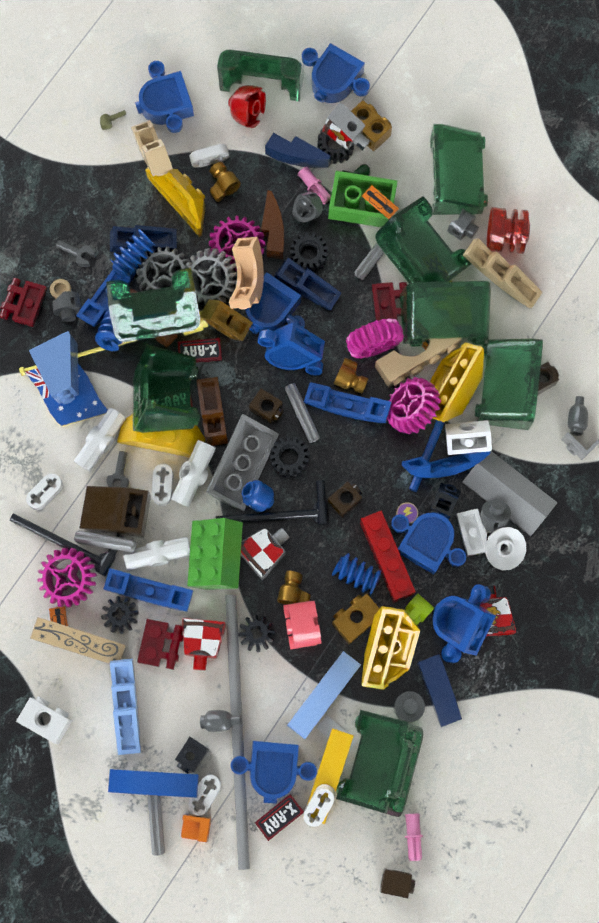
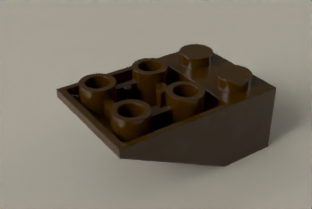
M87 486L79 529L144 538L151 500L150 492L148 490L127 487Z

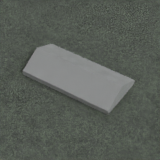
M242 414L206 492L220 502L244 511L246 505L242 500V489L248 482L259 479L271 453V448H273L279 434Z
M492 451L484 460L474 466L462 482L486 502L495 499L504 501L511 510L510 521L529 536L536 531L557 504L555 500Z

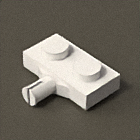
M478 509L457 513L456 518L467 557L485 553L487 533L491 532L484 528Z

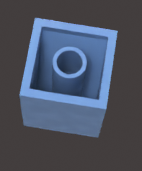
M69 331L29 350L50 395L59 404H68L75 399V396L79 395L78 344Z

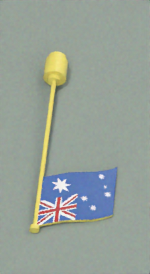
M196 310L179 315L180 320H176V329H178L179 333L183 332L184 336L203 331L204 328L208 327V323L199 318L202 311ZM146 333L123 340L121 345L148 338L151 335ZM98 347L84 352L78 353V357L103 351L105 349ZM79 364V395L75 396V399L68 404H59L50 395L36 365L25 369L24 367L19 368L21 376L27 374L37 387L50 414L61 426L101 416L108 411L99 399L88 375Z

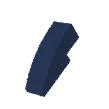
M273 132L265 145L266 155L290 165L328 168L331 163V155L297 136L290 142Z
M135 225L134 228L113 226L110 231V252L121 253L120 247L128 249L126 241L134 243L132 236L140 237L139 229L155 244L153 245L155 252H158V247L162 251H165L166 247H169L170 251L175 248L177 249V229Z
M290 258L284 260L274 275V278L304 298L329 311L341 295V292L311 270L303 269Z
M440 654L418 662L417 665L440 727L461 720L462 717Z

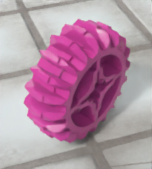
M236 215L235 220L231 221V218L228 216L227 223L221 220L219 222L220 227L214 226L215 233L210 234L212 239L209 241V246L212 247L210 249L211 252L215 248L218 249L219 253L225 251V259L233 255V241L236 242L238 238L258 237L261 252L264 254V249L262 248L265 246V241L262 240L264 234L260 232L259 225L254 227L255 222L253 220L247 223L246 217L240 221L239 216ZM227 235L228 242L221 249L220 243L224 236ZM231 256L232 261L230 264L236 263L234 256Z
M390 318L368 323L359 329H355L346 338L348 351L351 353V356L359 359L387 352L402 342L404 337L402 327L396 319Z
M407 378L406 383L400 382V387L394 388L395 392L389 394L391 398L389 401L392 404L387 417L391 426L403 434L418 433L419 429L425 430V425L427 423L431 424L430 420L433 417H437L435 411L440 409L438 404L441 402L439 399L440 394L431 382L423 378Z
M62 548L61 552L54 550V556L48 554L46 557L49 562L42 561L41 564L45 568L44 570H38L39 574H43L42 578L37 579V582H43L39 590H46L43 597H51L50 603L55 604L57 602L58 607H63L64 604L66 607H72L73 603L76 606L80 605V599L86 601L88 598L85 593L92 594L93 591L89 587L96 586V582L91 581V578L97 576L96 573H91L90 571L95 568V565H87L91 560L90 557L83 558L84 552L79 551L77 553L75 548H71L70 551L68 548ZM64 560H72L71 564L67 565L65 569L56 567ZM79 568L82 573V581L77 575ZM63 574H68L67 577L70 578L71 581H66L67 578L64 577L65 575ZM53 575L56 577L55 587L52 580ZM69 586L78 588L76 592L69 596L62 595L63 591L67 590Z

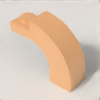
M258 237L238 238L232 248L237 267V284L229 300L231 309H247L253 303H259L261 299L264 271Z

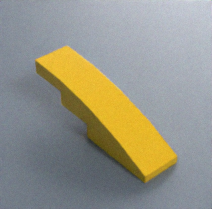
M332 728L308 803L316 788L322 784L330 785L336 792L354 735ZM328 793L321 794V803L324 802L326 797L328 798ZM316 808L310 817L315 818V816H318L319 809ZM327 813V815H326L324 821L322 822L323 824H325V822H326L328 813Z

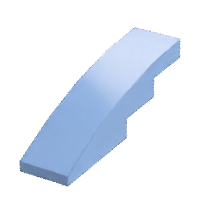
M343 651L287 726L306 739L361 664Z
M133 658L110 661L111 689L118 755L141 753Z

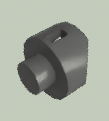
M310 191L299 194L294 202L293 216L300 222H308L318 218L323 209L320 197Z
M462 209L459 218L450 223L447 232L460 241L465 235L472 239L479 229V226L474 224L476 216Z
M73 291L63 292L52 302L54 315L61 316L63 322L76 320L75 315L82 308L79 294Z
M500 499L485 502L480 514L484 528L489 532H494L499 528L506 527L510 520L511 510Z
M407 691L396 699L394 711L400 720L414 722L423 716L425 703L419 694Z

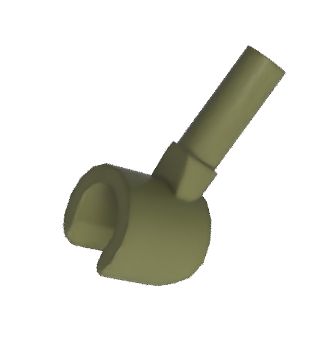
M123 110L114 115L103 114L100 117L101 129L108 130L112 128L111 121L127 115L126 111Z

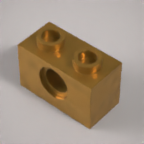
M368 594L363 597L358 595L350 602L352 606L345 611L342 608L333 616L335 620L332 622V625L348 644L372 626L374 615L379 610ZM353 612H359L362 615L363 620L360 623L351 621L350 615Z

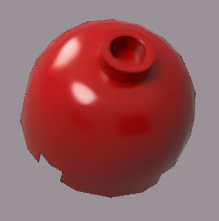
M245 85L239 87L229 98L228 105L231 116L238 124L248 128H255L261 120H257L260 112L264 114L266 107V94L261 91L263 88Z

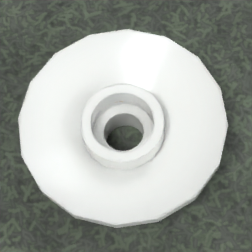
M502 527L495 530L488 537L485 545V554L490 564L500 570H511L517 567L523 561L526 554L524 536L518 530L511 527ZM502 544L505 545L503 551L500 550Z

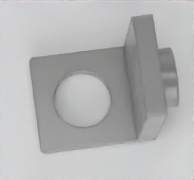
M569 432L561 439L567 445V450L572 455H577L581 460L599 444L598 439L586 450Z

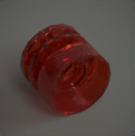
M491 207L487 229V248L490 251L502 252L504 243H508V251L513 253L515 244H517V253L524 254L530 234L528 210H521L518 219V209H513L511 217L507 218L506 208Z

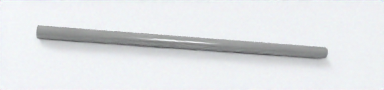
M226 595L231 715H241L242 717L236 595ZM243 722L241 725L232 726L233 758L237 756L244 757ZM234 773L238 870L250 869L245 773L242 775Z

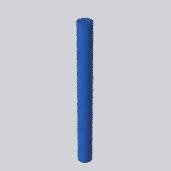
M436 420L422 455L428 463L445 422ZM414 476L409 490L417 492L422 477Z

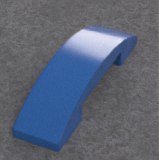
M134 263L136 266V270L139 269V265L137 263ZM113 264L111 273L92 299H88L76 316L93 327L98 325L104 319L108 306L116 304L135 276L136 270L133 271L128 268L130 273L128 277Z
M312 382L309 384L304 399L305 404L324 411L377 423H386L392 404L390 401L374 397L368 399L331 390L328 386Z
M490 451L464 453L429 463L423 457L402 461V466L411 475L417 477H447L463 472L480 463L490 454Z
M109 568L103 590L184 612H188L194 592L187 588L156 582Z
M110 769L108 792L197 798L199 774Z

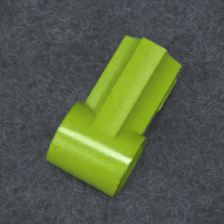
M417 594L405 607L406 613L416 625L420 622L422 623L434 609L420 594Z

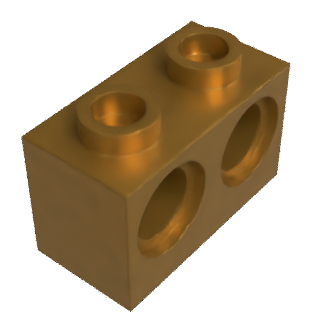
M364 100L351 110L357 118L360 116L367 118L361 120L365 124L361 134L370 140L367 146L374 152L391 136V123L387 118H382L374 106L367 104ZM378 129L381 133H374L373 130Z
M212 299L208 300L199 316L200 319L230 339L239 341L244 340L253 323L222 301Z

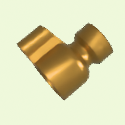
M217 162L210 168L212 176L217 178V182L210 189V194L216 202L221 201L225 196L231 195L239 189L241 182L233 172L227 171V167L223 162Z
M345 358L334 384L344 389L352 387L356 392L362 394L368 378L357 376V362Z
M286 571L284 578L286 583L280 587L277 601L279 603L288 605L310 601L311 595L298 587L303 578L301 573Z

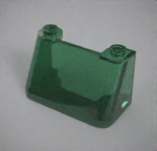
M231 49L225 50L220 54L217 64L220 91L230 92L233 84L242 83L243 75L282 80L281 90L286 89L288 91L290 100L300 102L304 66L299 60L290 57Z
M433 124L430 136V148H432L431 152L433 153V195L435 201L432 204L433 215L460 214L462 209L472 214H482L484 207L488 206V195L484 194L482 149H485V136H481V132L446 124Z
M424 196L393 215L377 231L375 238L377 244L421 298L428 299L472 264L463 256L466 251L465 249H458L453 253L428 222L433 215V209Z
M191 268L176 271L172 276L173 287L130 293V288L125 281L114 280L106 282L114 335L119 341L129 342L196 330L200 325V314Z
M418 282L406 285L400 294L402 333L404 335L403 344L418 347L422 346L423 342L428 339L468 338V341L472 342L473 345L484 344L489 339L490 282Z
M488 339L487 343L482 345L486 365L482 399L480 404L475 406L474 417H478V421L488 420L490 426L529 430L536 414L543 339Z
M147 344L133 376V431L149 433L192 429L194 425H198L200 413H198L197 408L191 407L190 383L198 375L196 357Z
M360 710L359 715L355 719V728L361 734L350 779L344 778L338 783L336 799L400 817L405 809L422 745L423 729L406 721Z

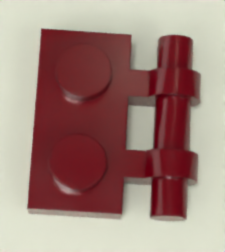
M13 278L11 285H8V294L5 302H2L0 307V318L7 320L9 314L14 313L12 317L14 322L34 327L47 287L26 281L24 287L21 288L19 287L21 280ZM19 295L18 304L14 305L15 297Z
M393 282L372 284L375 319L380 321L390 318L398 321L397 317L401 316L403 317L404 324H411L413 309L410 307L409 298L411 293L407 282H400L399 290H394ZM395 299H401V308H396Z
M147 619L137 663L160 667L161 659L167 660L165 668L174 670L175 663L179 660L180 642H183V626L175 625L174 632L170 633L167 632L169 623ZM166 639L172 640L169 653L163 652Z

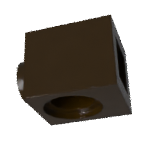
M546 362L526 373L523 380L533 397L555 386L559 381V373L554 366ZM538 375H545L548 382H541L538 379Z
M260 388L249 405V410L270 424H272L274 419L278 420L284 411L282 409V401ZM269 403L273 405V409L271 411H264L262 406Z
M346 482L328 498V503L343 518L362 501V492L355 484L351 485L349 482ZM343 494H349L353 500L350 503H344L340 497Z
M384 868L380 893L408 899L409 893L413 894L415 888V880L412 879V874Z

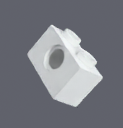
M488 420L445 424L448 455L492 451L491 431Z
M39 696L37 699L30 697L16 722L54 744H59L72 722L71 719L67 718L69 713L58 707L56 711L48 707L50 702ZM44 713H49L51 716V720L47 725H43L40 720Z

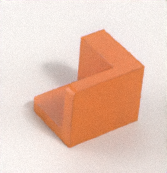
M184 814L181 837L207 843L211 818Z

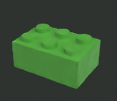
M336 171L328 219L381 228L390 227L391 218H386L365 200L362 195L371 186H374L394 204L398 180Z
M227 518L192 521L188 587L203 590L238 588L242 522Z

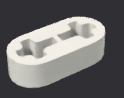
M218 144L196 150L189 155L192 166L199 168L228 159L229 152L225 144Z
M159 464L153 471L152 499L157 505L165 506L170 503L172 498L173 471L167 464ZM162 469H165L169 476H165L164 483H161V477L158 475V473L162 472ZM161 487H164V493L168 495L163 498V501H160L159 497L156 496V494H160Z
M56 474L46 475L27 494L26 501L32 509H43L62 490L63 483L59 476ZM51 480L54 482L55 480H57L55 483L57 487L55 489L53 487H50L47 491H45L49 487L48 481ZM42 493H44L40 497V500L42 501L40 504H32L34 502V500L32 499L33 496L36 495L37 497H39Z
M207 775L199 783L197 798H191L189 801V810L192 814L201 816L209 810L221 788V782L217 776ZM214 779V784L217 788L215 790L211 789L208 795L204 792L207 788L205 781ZM203 795L206 797L203 802L205 809H199L197 812L194 810L196 806L193 802L199 801Z
M322 784L316 788L303 815L304 821L309 826H319L324 821L335 799L333 787ZM328 793V798L326 797L324 802L321 803V794ZM318 808V816H315V818L310 817L311 813Z

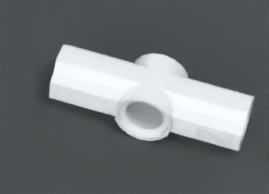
M109 408L99 425L93 427L89 432L86 444L74 462L90 472L101 455L106 453L112 446L115 439L114 436L126 420L125 416L115 409Z
M200 440L197 441L189 461H185L179 470L180 480L171 498L172 500L187 507L190 506L198 486H202L207 480V467L216 449L215 447Z
M183 537L166 542L164 540L154 541L146 544L144 547L135 548L134 552L123 551L127 570H132L149 565L151 567L168 564L171 560L189 557L188 537Z

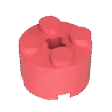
M315 601L283 605L285 618H289L285 622L287 635L292 634V636H288L290 650L321 644Z

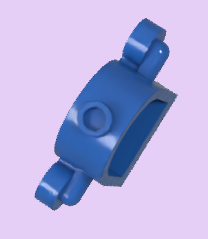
M332 43L328 45L320 58H318V53L314 48L303 50V64L314 67L312 70V90L317 101L321 103H337L344 100L352 90L360 97L366 96L369 93V81L361 78L365 67L363 61Z
M153 61L148 66L149 75L153 79L147 81L142 86L139 92V101L135 102L138 114L142 113L153 124H166L168 131L171 133H178L183 128L182 119L194 116L193 106L182 73L178 71L165 75L164 64L160 61Z
M266 272L263 278V290L259 303H253L251 307L246 309V318L253 322L249 330L255 334L266 329L275 331L283 327L286 322L288 324L295 322L305 328L304 319L301 316L292 315L301 303V295Z
M295 322L275 331L266 329L259 333L258 343L266 347L265 359L271 365L285 370H297L306 367L305 371L310 375L322 374L323 363L320 360H322L325 341Z
M440 512L426 513L419 516L412 526L409 525V520L405 515L399 514L393 517L391 522L392 529L397 533H406L398 548L400 555L433 575L444 557L448 558V562L454 567H460L466 561V553L462 549L455 548L450 550L454 540V529L449 521L450 516Z
M475 585L471 590L469 600L457 596H449L435 606L433 626L437 635L448 642L442 649V658L446 662H458L461 658V651L477 656L496 615L480 606L481 603L484 604L490 599L491 592L487 586Z
M252 741L251 762L243 756H237L232 759L230 764L231 770L235 774L242 775L250 771L251 785L258 794L264 797L263 803L277 804V798L285 796L293 788L296 775H299L301 779L306 781L313 780L317 775V768L311 762H304L297 766L299 745Z

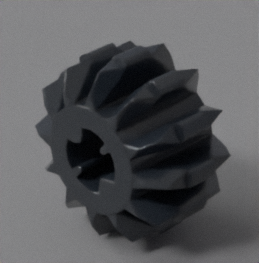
M117 596L115 604L109 599L108 603L111 607L103 606L102 608L108 614L101 615V619L107 620L104 623L106 628L112 625V633H115L119 627L120 634H124L125 626L129 631L133 630L129 625L130 622L138 623L132 617L138 616L139 611H132L136 604L134 602L129 604L130 599L128 597L122 602L121 597ZM119 610L125 613L121 618L122 620L115 617V615L119 614Z
M254 614V622H251L250 618L246 617L245 620L249 625L240 624V628L246 632H239L238 636L247 637L241 641V644L246 645L250 642L247 648L248 651H251L253 646L256 645V651L259 653L261 650L260 645H263L267 650L269 647L266 641L274 643L275 640L268 635L276 634V630H268L273 626V622L270 621L264 624L267 619L266 616H263L261 621H258V615ZM256 628H260L263 636L261 638L258 636V639H254L252 630L255 629L256 631Z

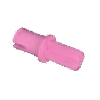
M309 167L301 169L298 172V176L308 187L307 190L316 193L320 197L322 204L328 203L331 196L322 186V181L314 176Z
M405 814L407 828L405 838L408 841V857L410 861H420L422 859L421 837H423L420 831V814Z

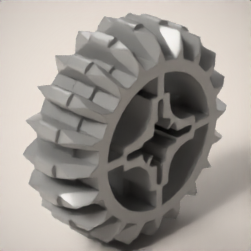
M158 247L157 253L149 252L150 257L148 259L143 258L145 262H142L143 264L139 265L140 269L136 270L138 275L136 278L137 283H140L139 288L141 291L145 290V296L151 295L153 301L159 297L160 302H164V298L179 296V293L185 295V288L190 285L189 282H183L188 278V275H185L183 272L190 270L186 266V263L190 262L189 259H184L185 255L183 253L178 254L176 248L170 252L169 247H166L165 251ZM177 267L182 271L178 281H176L174 276ZM153 269L156 275L150 283L148 275L150 270ZM165 285L170 286V287H168V288H161L162 286H165Z
M207 248L204 252L198 251L197 256L193 255L190 257L192 262L186 263L190 270L183 272L185 275H188V278L183 282H189L190 286L186 290H193L191 297L198 296L197 302L201 303L204 301L206 305L208 300L212 299L225 303L226 298H231V292H234L236 288L233 284H237V279H235L237 271L234 272L233 268H236V263L230 264L232 261L231 256L225 259V251L219 253L218 249L215 248L211 252ZM206 260L215 261L214 265H211L209 269L200 267ZM222 268L225 272L226 279L221 275ZM198 276H199V277L201 278V280H202V285H201V286H200L199 281H198ZM214 285L223 287L218 294L208 293L209 289H212Z

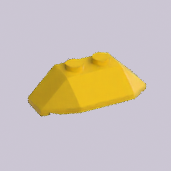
M146 168L145 171L149 181L200 237L203 233L205 196L198 188L195 190L191 185L192 181L185 173L182 175L178 169H171L162 176H152L149 168Z
M465 342L461 345V348L454 350L441 360L429 381L440 394L439 399L441 400L438 404L440 409L435 411L437 417L432 419L445 422L463 414L483 378V347Z
M146 403L126 418L120 427L117 443L190 458L197 441L200 440L205 443V437L189 412Z
M382 606L374 615L364 653L362 686L384 690L391 682L397 680L410 669L420 629L405 610Z

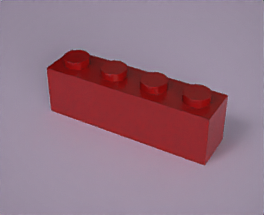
M382 511L361 518V527L378 568L381 570V575L393 603L413 596L415 589Z

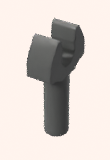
M61 240L57 243V248L76 257V263L80 267H90L89 261L83 259L84 255L95 258L92 248L88 245L78 249Z
M119 451L116 471L113 475L107 476L108 487H114L116 480L121 481L120 487H128L129 479L124 476L127 452Z

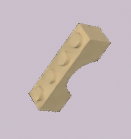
M148 120L132 126L131 129L138 149L152 176H162L173 169L165 145L161 139H158L152 122Z
M448 318L430 328L428 334L429 346L423 353L416 356H404L394 350L376 361L375 368L388 388L393 385L395 387L399 386L400 382L404 383L406 381L405 378L409 375L415 376L419 374L427 364L434 365L442 359V355L447 352L450 354L460 348L459 345L462 338Z

